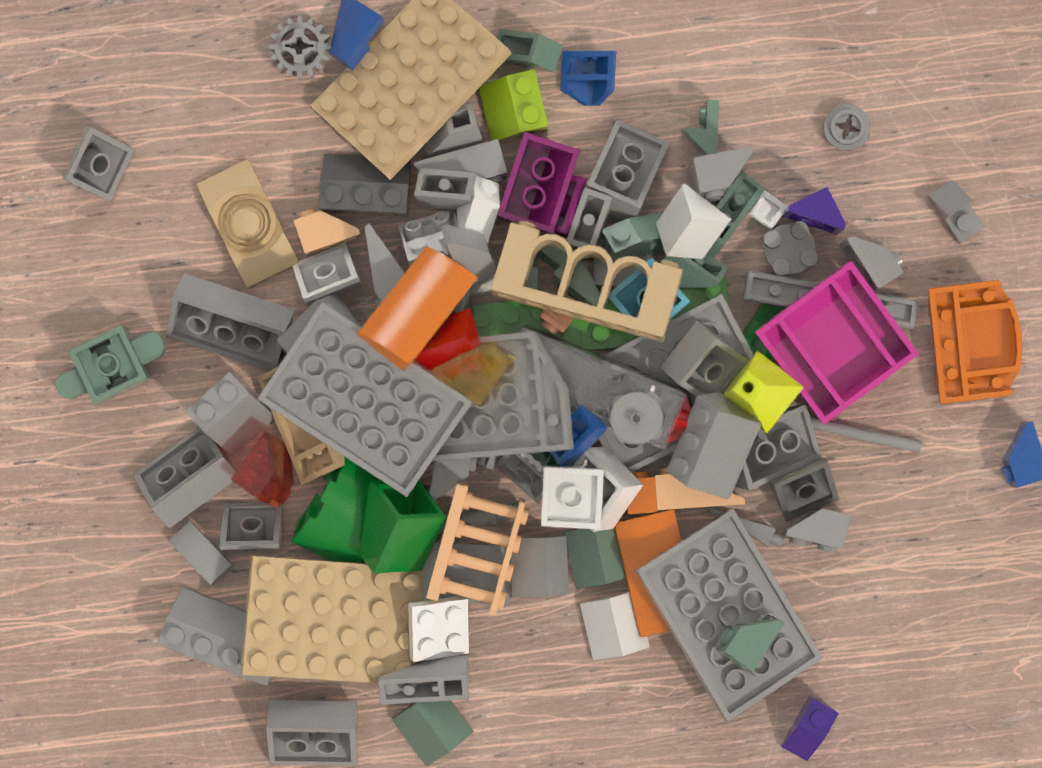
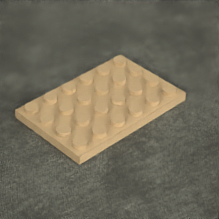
M411 0L368 45L370 49L352 71L347 67L310 106L381 173L391 180L512 53L509 48L455 1Z
M251 555L240 674L378 683L379 676L418 664V662H413L410 659L408 603L422 601L424 568L422 571L373 574L368 565L364 563Z

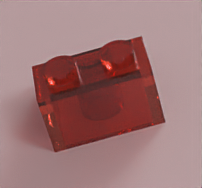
M264 431L231 480L256 499L276 508L289 498L291 494L290 489L294 485L291 458L284 441Z

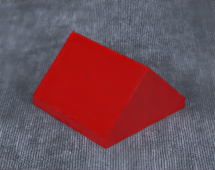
M471 309L449 315L415 358L418 363L444 380L487 366Z

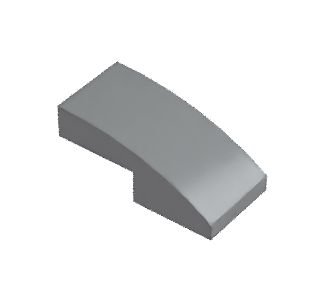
M190 520L169 540L187 562L212 586L233 566L218 547L212 544Z

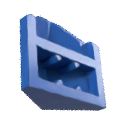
M562 51L560 91L569 95L583 106H600L615 89L617 51Z

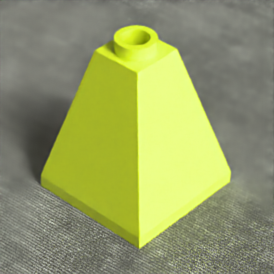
M757 350L723 393V396L762 422L760 429L768 433L804 386Z

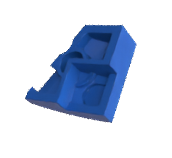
M341 0L329 52L331 57L353 71L370 49L367 43L384 22L382 16L356 0Z

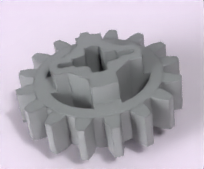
M299 15L297 22L293 23L289 17L287 18L288 25L286 27L281 24L277 25L280 31L279 34L271 33L270 35L276 41L275 44L268 45L270 51L276 52L270 59L272 62L280 61L276 68L279 72L286 68V76L288 78L297 73L298 79L302 80L304 73H308L312 79L314 78L313 70L324 71L321 66L322 61L330 62V58L325 55V52H330L331 45L325 44V42L330 40L329 34L321 35L324 26L320 24L314 27L315 21L313 18L304 23L302 16ZM306 30L313 33L319 42L310 41L307 38ZM294 31V35L289 40H284L289 33ZM299 42H303L305 47H307V49L302 50V54H298L293 49L299 46ZM282 54L290 55L294 59V66L286 62ZM312 56H317L312 63L307 65V61Z

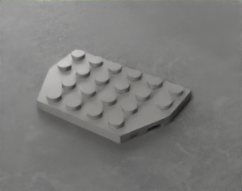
M536 332L479 337L487 366L445 380L471 397L473 402L432 461L574 449L569 390Z

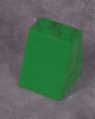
M382 480L370 482L360 555L373 574L422 571L444 524L446 515L420 480H418L407 497Z

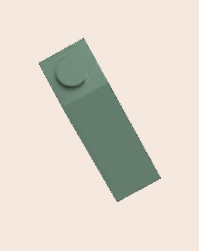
M743 171L716 206L718 210L731 220L707 252L714 258L765 190L762 185Z
M663 212L627 218L602 229V246L611 256L612 262L614 263L626 256L642 258L663 249L664 247L656 226Z

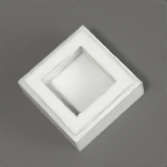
M764 190L747 215L770 231L788 206Z

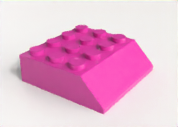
M851 260L755 331L780 368L804 386L800 395L823 424L833 419L919 355Z

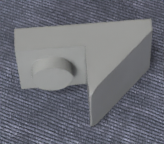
M953 180L927 196L958 244H961L985 228L969 204L972 202V199Z

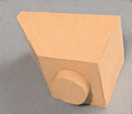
M315 208L299 213V218L293 220L307 256L362 237L358 228L323 211L316 212Z

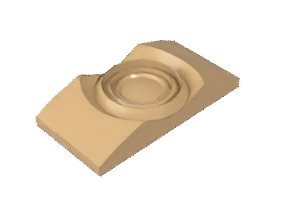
M249 159L196 184L247 288L299 263Z
M278 367L258 377L262 390ZM270 408L302 485L345 465L342 454Z

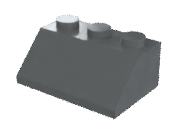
M324 154L320 177L319 210L332 213L408 217L411 159L389 180L364 156Z

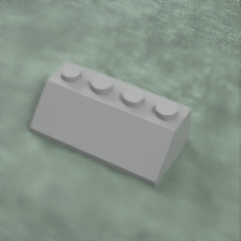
M184 273L173 294L166 337L271 371L279 366L284 349L278 344L277 340L292 325L295 310Z
M181 588L167 616L157 642L158 645L264 686H268L273 678L240 674L246 611L190 589Z

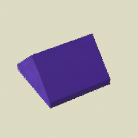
M828 187L789 205L782 217L796 222H805L808 226L835 235L842 232L846 226Z

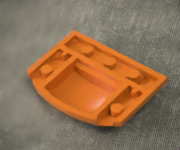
M999 280L928 288V316L930 317L936 372L934 375L940 404L1010 396L1013 389L1009 388L1016 374L1019 375L1021 368L1022 333L1014 303L1000 287L1003 285Z

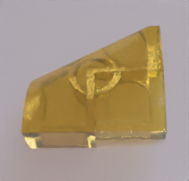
M487 342L433 368L431 373L449 388L458 389L477 406H480L516 358L497 345Z

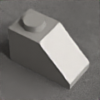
M419 168L414 196L424 208L456 209L471 203L476 174L472 172Z
M584 187L566 240L569 244L579 248L586 245L600 246L602 229H605L607 226L613 196Z
M477 458L435 461L430 495L433 499L437 500L457 485V481L462 482L468 478L470 471L475 472Z

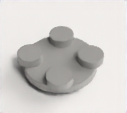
M798 221L794 224L780 225L774 230L768 231L763 237L766 260L776 275L797 274L804 271L807 267L815 265L818 261V255L815 252V241L805 222Z
M634 391L614 397L610 421L615 437L619 442L643 444L661 437L663 433V411L659 404L660 398L655 392Z

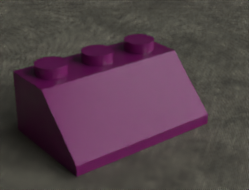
M524 132L497 219L519 224V221L529 222L536 225L537 230L553 234L580 150Z

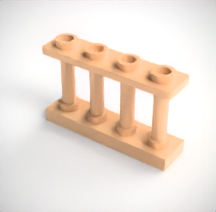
M457 481L426 598L438 601L439 594L445 595L446 592L491 604L489 615L495 616L496 610H502L507 593L502 592L504 581L510 582L514 564L509 562L512 552L518 554L522 536L517 535L519 525H526L530 508L525 507L526 500L522 498L519 499L516 508L472 496L473 493L467 491L469 484ZM470 507L514 519L510 536L466 525L465 521L460 520L462 509L468 510ZM465 536L506 547L502 564L457 553V549L452 548L454 538ZM453 564L498 575L495 591L490 592L449 581L450 578L444 576L447 565L453 566Z

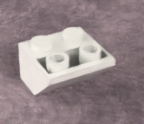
M454 209L440 211L436 214L398 225L410 266L426 246L444 254L439 241L444 238L441 226L447 224L458 227Z

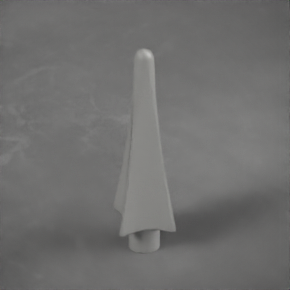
M715 506L709 508V511L717 516L726 512ZM739 517L749 535L767 547L769 543L779 548L781 547L785 537L775 533L776 528Z

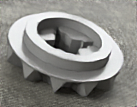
M851 104L840 105L831 110L824 121V134L830 145L839 150L852 151L862 146L868 139L870 121L861 108ZM850 116V126L859 132H849L842 139L843 130L835 124H844Z

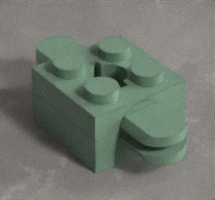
M121 325L69 350L76 367L61 373L56 378V390L62 397L75 399L85 393H89L93 404L100 405L152 380L146 364L164 355L166 352V342L161 335L155 332H146L133 339L128 328Z

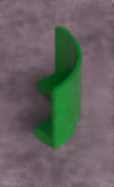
M344 456L345 465L325 474L323 479L328 481L323 493L321 495L317 493L314 495L306 510L297 520L292 542L330 561L360 563L363 560L360 555L369 484L371 481L381 480Z

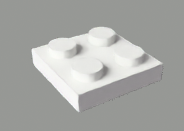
M545 465L541 526L601 530L604 469Z
M453 596L440 598L438 601L427 600L408 603L410 659L413 662L469 653L468 599L466 597Z

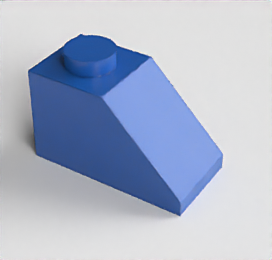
M1033 421L1021 423L1003 458L1004 467H1001L1002 475L1007 484L1010 483L1013 488L1042 480V448Z

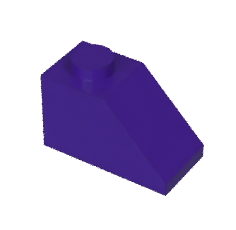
M809 695L781 747L807 761L824 741L839 713Z

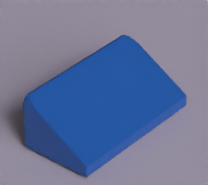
M580 405L571 415L574 449L549 451L559 466L575 464L608 429L600 419L583 405Z

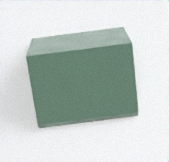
M578 528L564 532L577 589L608 584L626 578L614 528L593 532L591 529Z
M452 701L413 703L392 718L426 766L448 754L474 732Z

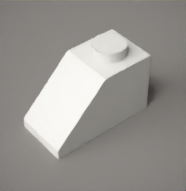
M476 176L471 203L457 208L458 228L483 234L487 244L500 207L499 183Z

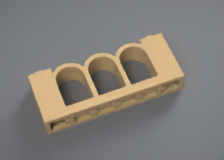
M519 221V224L512 222L510 224L491 292L493 296L663 343L683 277V269H679L678 264L667 260H662L661 263L654 262L651 269L646 261L633 256L620 258L613 263L611 256L604 249L593 245L580 247L573 252L570 244L564 238L553 234L541 236L540 230L536 229V225ZM549 246L557 247L567 255V263L557 296L526 287L537 253ZM588 257L597 258L607 266V275L597 307L566 298L576 265L582 259ZM628 268L641 271L648 281L638 318L605 309L616 275Z

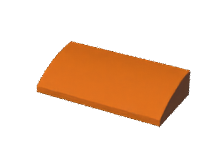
M426 246L358 331L357 335L404 372L478 277L451 258Z
M674 509L620 521L614 527L640 637L670 631L634 570L681 541Z

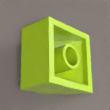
M535 69L508 75L479 87L491 141L498 139L499 142L523 137L524 132L536 134L548 131V122Z

